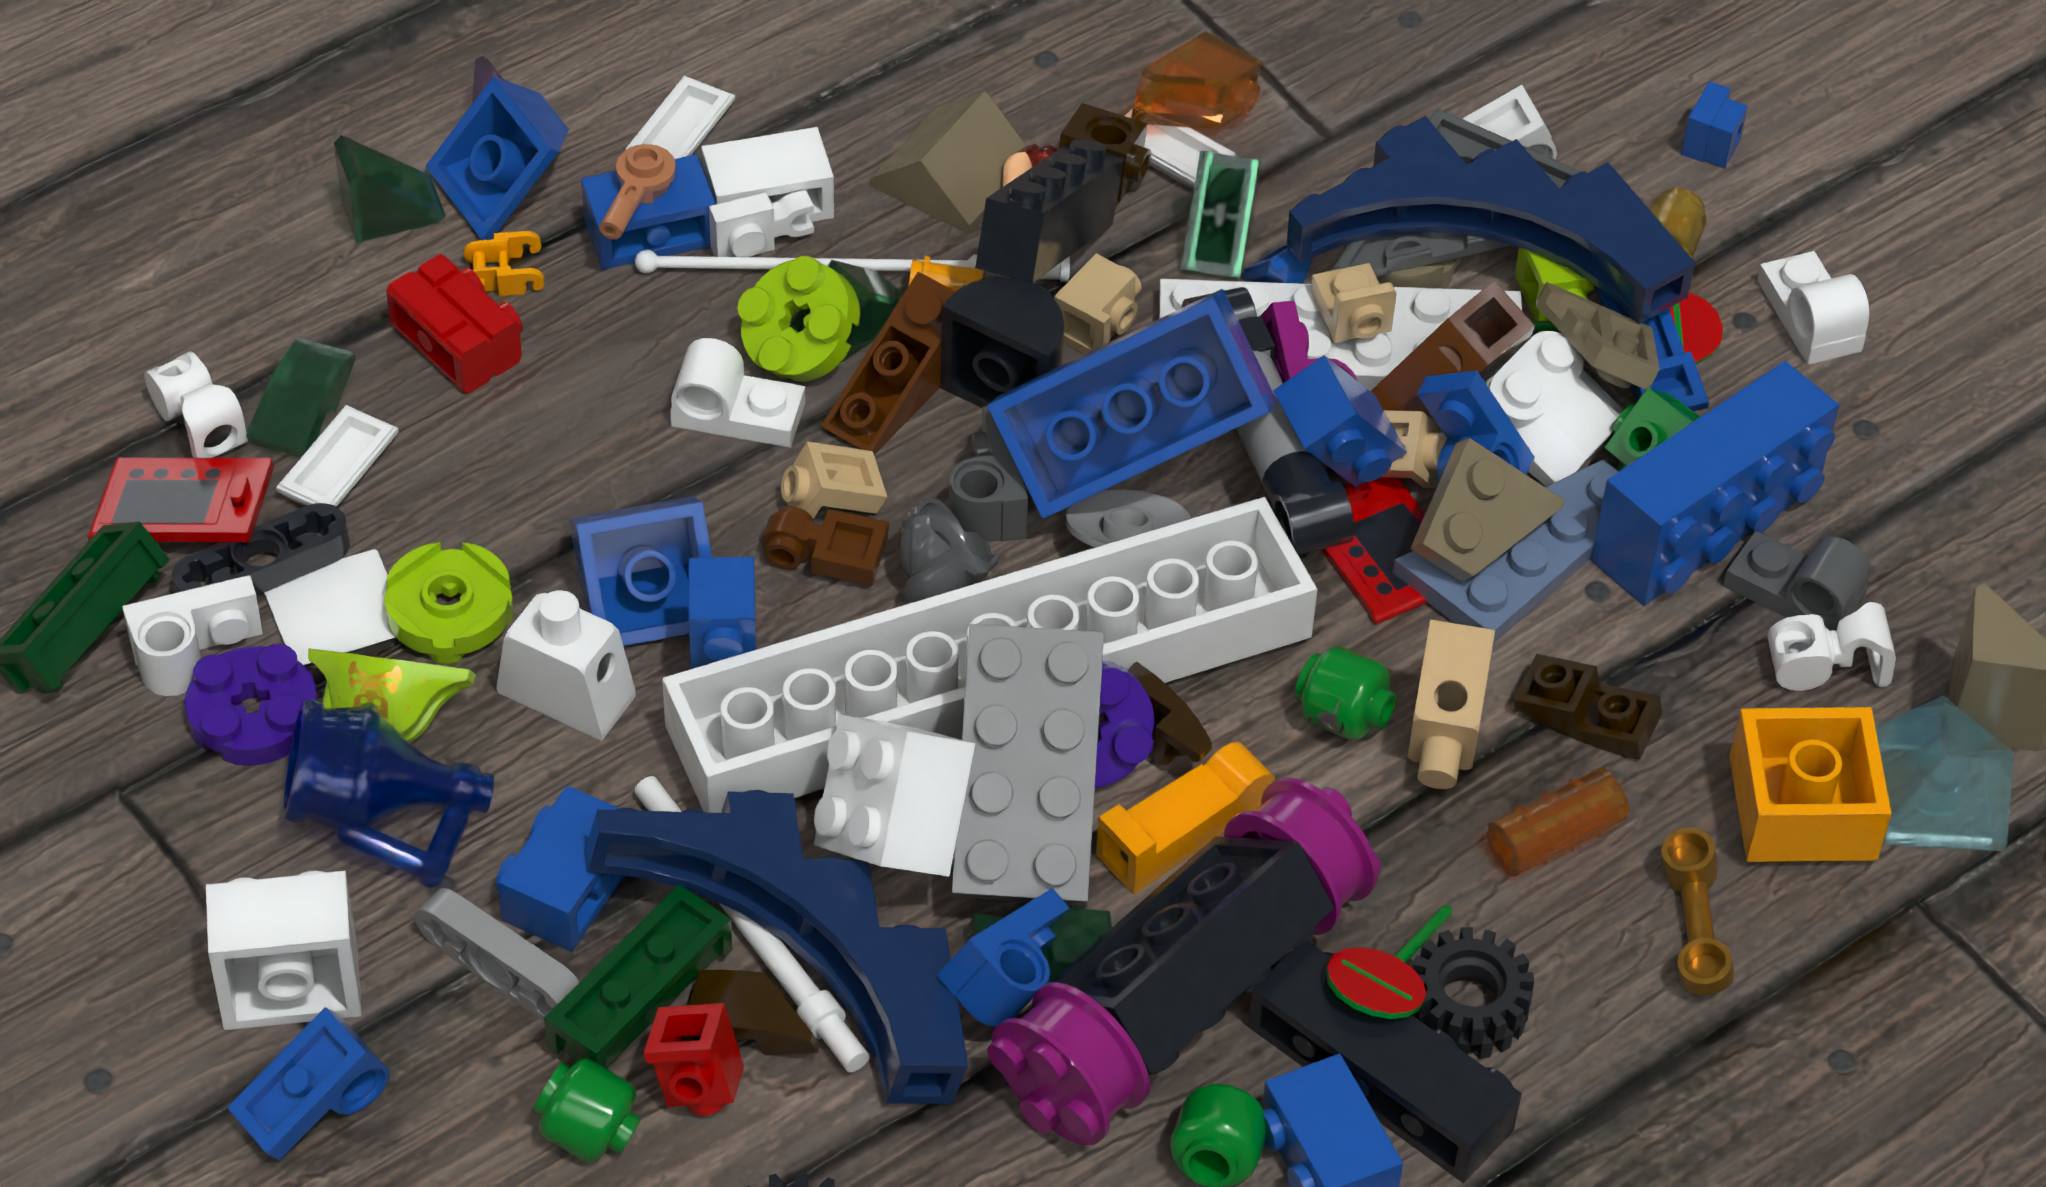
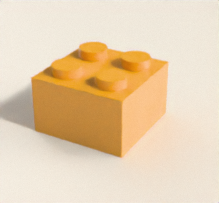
M1872 707L1741 708L1729 757L1746 862L1878 860L1892 813Z

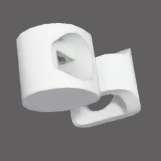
M189 351L167 364L154 367L145 372L147 389L163 419L170 421L183 415L193 458H214L248 442L243 413L235 394L225 386L212 384L207 368L193 352ZM221 425H232L231 432L224 442L214 447H204V441L213 429Z
M1875 602L1864 604L1856 612L1841 619L1837 630L1829 631L1828 628H1825L1821 616L1811 614L1787 617L1778 621L1770 628L1767 634L1777 682L1786 689L1804 691L1823 685L1832 674L1833 664H1839L1840 667L1852 666L1854 651L1861 646L1866 647L1875 684L1878 687H1885L1892 682L1896 656L1885 609L1881 604Z

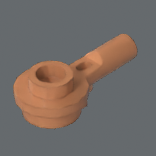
M640 144L626 149L618 157L616 174L618 181L621 183V189L599 225L600 232L605 237L613 240L619 239L641 203H653L655 198L667 192L676 174L674 157L667 149L658 145Z

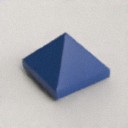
M1287 243L1246 267L1242 276L1246 282L1303 284L1313 258L1300 263L1287 248Z

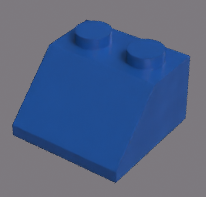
M691 496L569 518L579 581L588 613L612 623L620 632L623 646L689 634V558H712L705 512L701 500Z

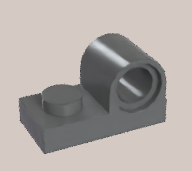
M986 406L982 409V432L972 433L973 458L961 461L955 465L950 473L949 508L958 519L964 531L978 533L986 542L1026 539L1028 497L1025 483Z
M1755 531L1727 569L1723 587L1786 618L1798 615H1819L1823 618L1825 628H1828L1829 631L1837 630L1839 621L1845 616L1856 612L1864 602L1868 588L1870 563L1859 547L1839 537H1826L1820 540L1811 554L1807 556Z

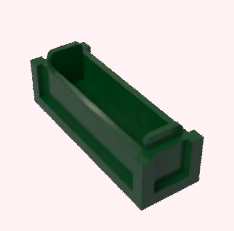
M140 521L103 525L0 639V674L16 693H24L28 688H36L41 693L59 692L63 688L60 679L123 609L122 606L127 605L144 584L156 583L159 580L160 575L157 570L163 568L170 559Z
M678 884L544 1017L547 1048L556 1055L563 1051L576 1061L584 1058L591 1059L608 1069V1066L654 1021L658 1007H668L698 976L699 970H704L718 955L725 958L733 950L731 918Z

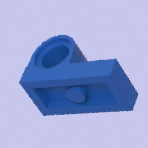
M1478 371L1425 377L1417 395L1447 437L1437 461L1439 482L1456 443L1467 438H1471L1527 475L1535 456Z
M1051 888L970 938L937 974V977L976 1020L988 1026L997 1027L1002 1021L1015 1018L1033 999L1035 992L1048 983L1050 969L1048 961L1042 952L1057 939L1051 928L1070 908L1057 892Z
M324 1007L227 1108L268 1155L281 1160L329 1109L339 1114L349 1115L369 1106L385 1089L389 1081L390 1071L345 1020L341 1019L337 1013Z

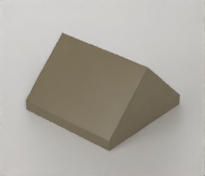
M982 91L934 109L872 176L871 187L970 234L983 220L986 198L1003 187V167L1007 158L1018 152H1026L1031 164H1033V154L988 93Z
M1983 583L1974 589L1951 665L1948 739L2040 752L2046 748V639L1986 583Z

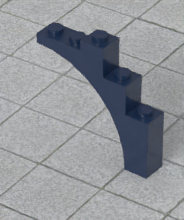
M1426 116L1407 126H1396L1387 131L1380 140L1376 141L1372 168L1356 170L1343 183L1320 195L1311 194L1303 198L1289 211L1286 246L1300 263L1341 245L1385 235L1435 232L1482 237L1530 250L1571 269L1607 293L1638 324L1688 298L1695 267V261L1609 162L1589 173L1579 172L1571 176L1562 187L1558 188L1517 139L1498 149L1490 148L1481 152L1467 165Z
M763 790L728 791L721 813H707L694 809L681 812L638 811L633 808L597 809L585 849L588 872L641 877L675 887L680 884L687 890L742 913L785 941L823 976L849 1010L874 1058L886 1104H953L967 1071L968 1060L958 1000L937 977V974L951 960L946 928H919L908 924L895 927H879L869 862L843 860L838 857L803 859L794 793H768Z

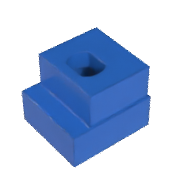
M1709 81L1688 117L1681 155L1726 168L1741 141L1748 109L1747 105L1729 99L1731 88Z

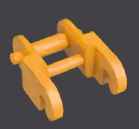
M535 232L493 233L494 239L473 241L464 247V258L473 264V271L480 278L485 292L498 291L499 297L525 295L527 281H532L534 290L543 289L545 280L540 270L535 268L511 269L508 266L511 258L522 257L524 244H529L531 253H538L541 250V239ZM499 263V267H486V264Z

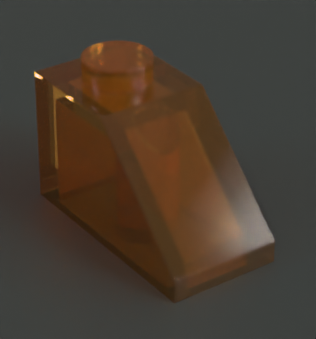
M1205 31L1142 70L1131 118L1148 123L1149 125L1219 130L1236 118L1246 116L1255 106L1260 94V86L1257 84L1262 61Z

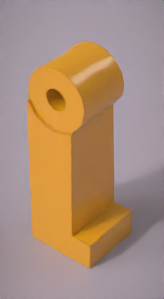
M1232 742L1225 745L1214 753L1205 765L1197 766L1130 809L1125 810L1118 804L1098 817L1096 856L1135 895L1200 850L1215 836L1223 834L1226 824L1236 814L1243 811L1257 810L1261 806L1264 790L1275 781V776L1242 743ZM1122 850L1129 857L1128 863L1123 859L1121 855Z

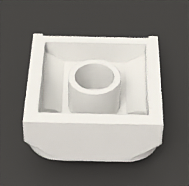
M1543 331L1533 335L1487 383L1488 388L1535 456L1528 472L1546 487L1576 473L1613 433L1614 423L1623 412L1621 407L1583 370L1584 359L1578 350L1562 333L1555 331Z

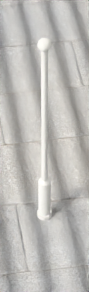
M643 250L636 255L635 266L640 272L645 274L652 273L657 268L771 270L779 264L796 258L657 256L651 250ZM974 254L968 260H930V262L975 268L977 254ZM1070 256L1039 279L1060 280V283H1068ZM814 258L833 270L911 271L912 264L910 259ZM987 271L983 272V279L1006 277Z

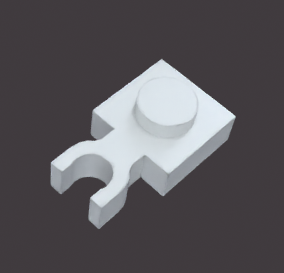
M807 190L787 194L775 203H771L767 193L764 192L709 206L710 244L714 256L751 257L775 250L774 237L783 235L799 237L814 233V226L808 213L814 212V205Z

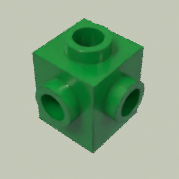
M1648 387L1637 403L1628 406L1618 416L1613 426L1614 435L1605 448L1622 461L1617 467V470L1621 471L1700 418V416L1672 394Z

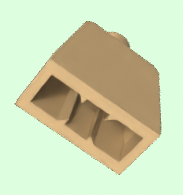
M1430 619L1408 751V758L1413 762L1420 763L1418 780L1428 787L1435 789L1452 788L1457 783L1459 769H1472L1495 630Z

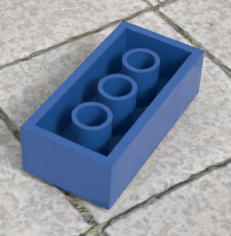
M1220 289L999 395L987 407L1042 519L1269 413L1276 405L1277 400L1224 290Z
M1782 362L1607 479L1591 561L1643 606L1664 592L1667 594L1676 592L1687 582L1691 574L1709 561L1711 563L1721 561L1730 553L1735 544L1753 531L1763 532L1776 520L1780 512L1796 501L1799 503L1808 501L1818 492L1825 479V475L1822 472L1827 452L1835 440L1833 429L1839 404L1788 362Z

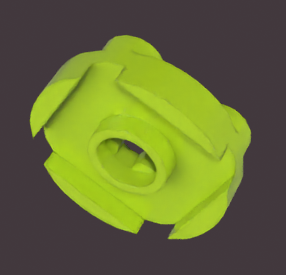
M800 256L772 268L761 277L754 287L747 289L742 294L737 307L738 314L742 319V341L752 361L777 377L790 378L795 382L815 380L838 366L846 357L851 347L846 341L851 333L852 323L858 326L860 318L859 301L849 281L832 268L810 256ZM810 308V313L803 319L805 328L801 332L790 327L791 319L798 310Z
M441 542L420 546L401 557L390 569L387 576V590L384 602L390 630L403 644L415 651L428 654L436 663L453 664L460 661L466 653H471L485 647L494 641L513 619V599L508 570L496 555L476 544L462 542L463 550H442ZM440 593L448 597L455 596L457 593L462 595L460 601L455 604H437L436 595Z

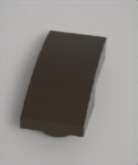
M1536 654L1513 699L1514 707L1554 731L1590 746L1638 760L1641 759L1662 716L1660 696L1599 684L1597 666Z

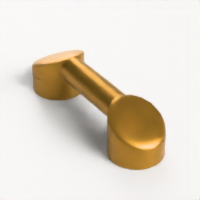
M1694 827L1680 828L1665 838L1661 849L1664 872L1668 883L1682 896L1688 944L1682 948L1677 960L1680 983L1690 993L1710 995L1723 991L1734 981L1731 952L1725 944L1715 939L1708 890L1713 886L1717 877L1716 849L1712 837L1707 832Z

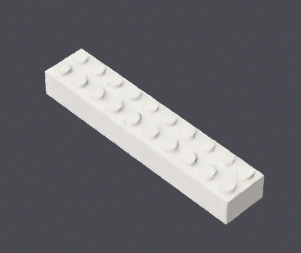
M1262 497L664 677L662 681L665 727L703 812L721 813L728 791L763 790L768 793H794V798L825 788L829 768L827 749L830 738L836 731L839 714L907 725L962 740L970 624L1104 632L1103 661L1114 662L1127 670L1137 661L1166 683L1311 638L1318 589L1266 498Z

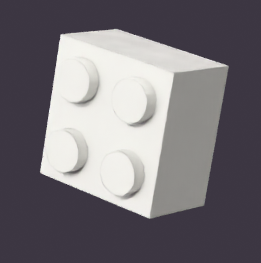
M839 714L836 731L831 736L827 749L829 768L823 797L818 802L815 810L814 825L816 834L813 845L878 866L949 877L976 743L907 725Z
M308 871L297 876L257 880L253 878H238L227 883L206 885L208 954L224 1031L311 1022L324 1007L337 1013L341 1018L362 1016L358 947L346 871L327 873Z

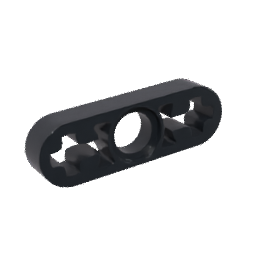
M310 504L255 527L250 542H219L181 559L173 569L172 580L175 593L203 587L199 583L203 581L207 585L250 575L257 596L340 560L350 547L345 515L338 507L331 504ZM289 543H292L293 550H289ZM259 552H272L278 555L273 562L264 566H252L245 563L250 556ZM230 568H234L235 575H231Z

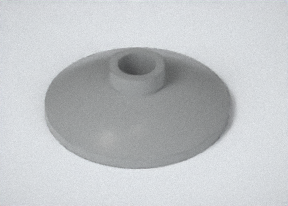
M1127 489L1101 491L1069 506L1066 512V526L1071 534L1080 541L1095 548L1191 519L1190 514L1184 507L1169 498L1150 492Z

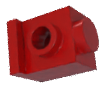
M725 1003L658 1007L643 1054L646 1063H653L667 1107L688 1106L692 1114L705 1116L718 1112L728 1103H734L744 1070V1063ZM701 1035L700 1040L683 1041L681 1037Z

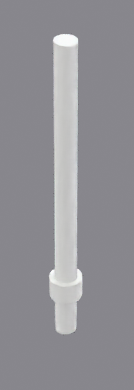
M646 777L636 785L634 793L648 811L681 812L680 808L656 777ZM720 904L798 1006L796 1013L811 1030L815 1038H822L847 1072H855L861 1069L868 1062L869 1054L844 1023L846 1013L832 994L827 990L820 991L779 937L742 913Z

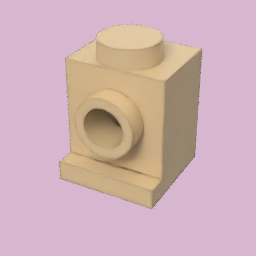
M1096 253L1054 296V300L1060 307L1064 319L1063 343L1085 355L1110 343V339L1116 333L1119 335L1125 333L1134 321L1138 309L1137 303L1134 302V298L1141 291V282L1137 275L1129 268L1117 265Z

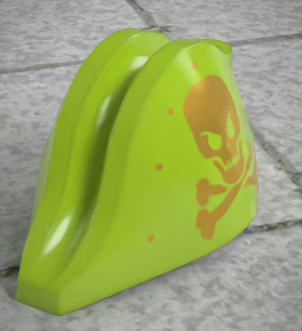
M308 649L309 661L321 670L327 680L319 716L328 720L339 721L355 737L368 745L378 748H396L417 739L427 730L440 707L452 696L470 687L476 677V674L470 669Z

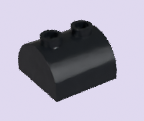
M1007 277L977 280L954 292L942 305L940 388L983 408L999 395L1062 366L1064 319L1061 309L1051 293L1039 284Z

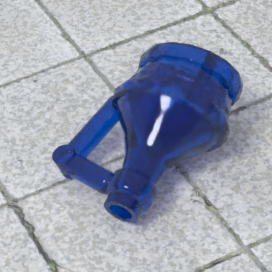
M304 700L301 702L290 745L283 791L282 818L292 823L304 822L306 818L337 831L336 834L339 842L344 846L415 875L427 887H436L442 883L468 824L469 815L474 811L488 812L494 788V774L481 772L478 766L471 763L455 762L448 766L429 758L411 745L394 725L380 713L379 706L372 702L361 704L360 707L324 708V704L316 700ZM421 806H444L445 808L427 851L372 828L397 812Z

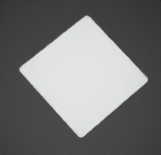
M373 549L342 558L330 565L264 592L285 645L291 647L296 652L298 661L303 665L312 663L308 659L309 648L346 653L396 638L388 626L384 596L387 590L386 579L388 575L377 550Z

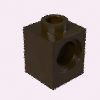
M1082 103L1061 132L1059 149L1067 143H1071L1072 140L1088 139L1104 144L1107 147L1106 152L1124 156L1117 201L1121 202L1133 182L1141 183L1148 171L1151 149L1144 147L1148 123Z

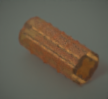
M1599 768L1578 779H1570L1568 784L1550 793H1542L1540 798L1523 807L1515 806L1513 812L1489 823L1487 831L1488 843L1493 856L1500 863L1503 870L1511 876H1519L1539 865H1547L1548 860L1566 851L1574 852L1576 846L1592 838H1601L1602 833L1627 821L1629 813L1628 800L1623 788L1615 780L1614 776L1606 769Z

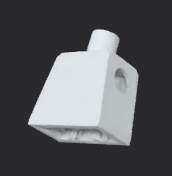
M557 590L537 594L509 628L504 637L497 680V693L600 741L605 738L636 697L634 682L619 630L612 623L580 609L578 599L568 591Z

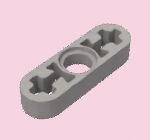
M440 888L414 914L419 930L434 947L542 1021L580 982L563 964L450 889Z

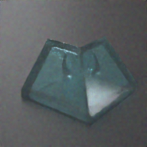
M1944 695L1875 727L1892 813L1883 844L2005 851L2014 751L1996 739Z

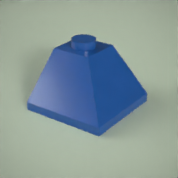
M493 76L425 167L482 240H491L494 237L493 233H497L559 153L569 128L541 93Z

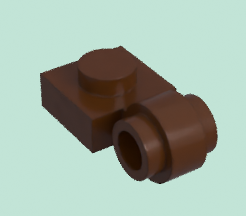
M785 506L769 517L761 539V545L764 549L766 560L776 567L794 569L801 562L807 560L809 554H812L811 573L873 586L888 540L889 522L827 509L823 524L817 525L814 524L812 516L807 511L794 506Z

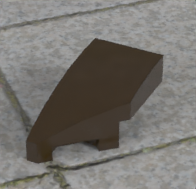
M1136 661L1128 670L1142 684L1153 707L1154 727L1152 739L1155 741L1154 760L1158 765H1167L1176 756L1187 755L1192 762L1201 761L1212 750V742L1199 719L1166 683Z
M699 970L689 1005L725 1003L736 1040L755 1039L765 1055L818 1053L819 1042L765 973L742 970ZM701 1035L690 1037L693 1041L700 1040Z

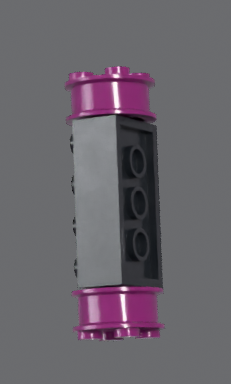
M1290 777L1279 778L1273 781L1264 790L1261 806L1256 811H1243L1231 818L1225 826L1224 837L1215 836L1054 980L1039 988L1033 996L1032 1010L1021 1019H1006L994 1029L992 1043L987 1048L988 1056L1021 1100L1019 1105L1021 1113L1035 1130L1043 1134H1048L1053 1130L1060 1136L1081 1145H1095L1108 1134L1110 1118L1119 1109H1133L1146 1100L1150 1092L1149 1075L1157 1074L1172 1066L1180 1056L1179 1050L1199 1032L1205 1031L1219 1023L1226 1014L1225 1008L1242 992L1259 985L1267 979L1271 973L1270 967L1289 949L1304 944L1313 935H1322L1329 932L1338 923L1341 906L1345 902L1362 900L1375 889L1378 882V874H1380L1382 869L1381 863L1373 852L1363 831L1351 817L1352 811L1349 803L1338 791L1330 787H1324L1321 790L1308 782Z

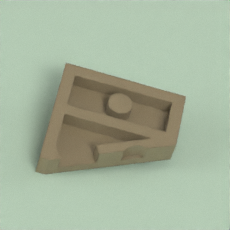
M1545 283L1536 301V306L1590 365L1597 368V373L1600 377L1622 388H1629L1631 384L1643 389L1651 387L1660 370L1652 327L1643 323L1638 324L1627 316L1551 283Z
M1467 438L1456 443L1410 549L1462 581L1476 575L1559 511L1565 500L1471 438Z

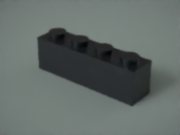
M1075 139L987 197L975 268L1033 284L1110 227L1114 221L1124 156L1106 152L1107 147L1100 142L1088 139Z
M1308 941L1294 948L1271 970L1267 979L1252 989L1248 1028L1302 1067L1340 1053L1379 1122L1464 1184L1514 1131L1522 1093L1513 1087L1510 1080L1503 1073L1491 1067H1484L1460 1050L1448 1034L1439 1029L1429 1028L1413 1015L1404 1018L1388 1019L1371 1016L1352 1008L1338 998L1327 983L1325 971L1334 954L1323 952Z

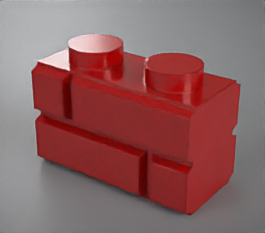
M440 253L418 266L416 273L410 271L389 283L386 296L390 324L463 392L467 394L473 392L489 382L493 374L499 376L520 362L522 357L520 334L523 332V325L519 315L509 303L502 301L497 304L485 293V288L480 278L472 269L465 267L460 270L445 255L443 256Z

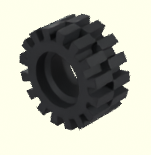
M1461 927L1459 940H1454L1450 930L1439 933L1437 945L1429 939L1422 946L1421 955H1416L1412 968L1424 981L1426 996L1420 1010L1412 1015L1429 1028L1439 1029L1448 1034L1455 1041L1458 1048L1467 1055L1469 1048H1477L1479 1059L1491 1057L1493 1043L1502 1053L1511 1047L1513 1037L1519 1040L1524 1032L1533 996L1534 975L1533 972H1528L1529 961L1524 953L1514 958L1516 944L1506 938L1499 947L1494 944L1496 932L1485 929L1483 938L1480 940L1473 939V927ZM1454 981H1475L1491 989L1495 993L1496 999L1493 1003L1485 1006H1466L1451 999L1445 993L1444 988L1447 984Z

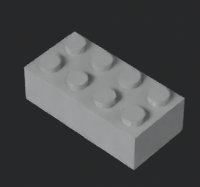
M970 624L962 740L976 744L955 845L952 886L954 898L1029 903L1053 888L1067 905L1087 906L1104 632Z

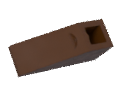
M919 271L917 272L823 421L821 427L858 449L873 451L875 455L937 392L941 386L942 305L955 291Z
M1494 280L1447 318L1381 380L1371 392L1376 395L1383 410L1423 411L1434 420L1417 395L1426 376L1478 371L1482 379L1485 380L1509 361L1530 339L1535 325Z

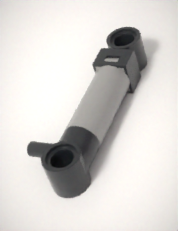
M1245 287L1225 290L1224 292L1273 391L1282 385L1283 381L1274 365L1275 344L1262 317H1257L1254 302ZM1210 294L1187 298L1182 302L1181 308ZM1276 397L1277 403L1269 413L1236 428L1270 500L1275 516L1299 558L1306 557L1312 551L1352 542L1354 537L1353 513L1344 487L1338 481L1331 482L1322 462L1304 449Z

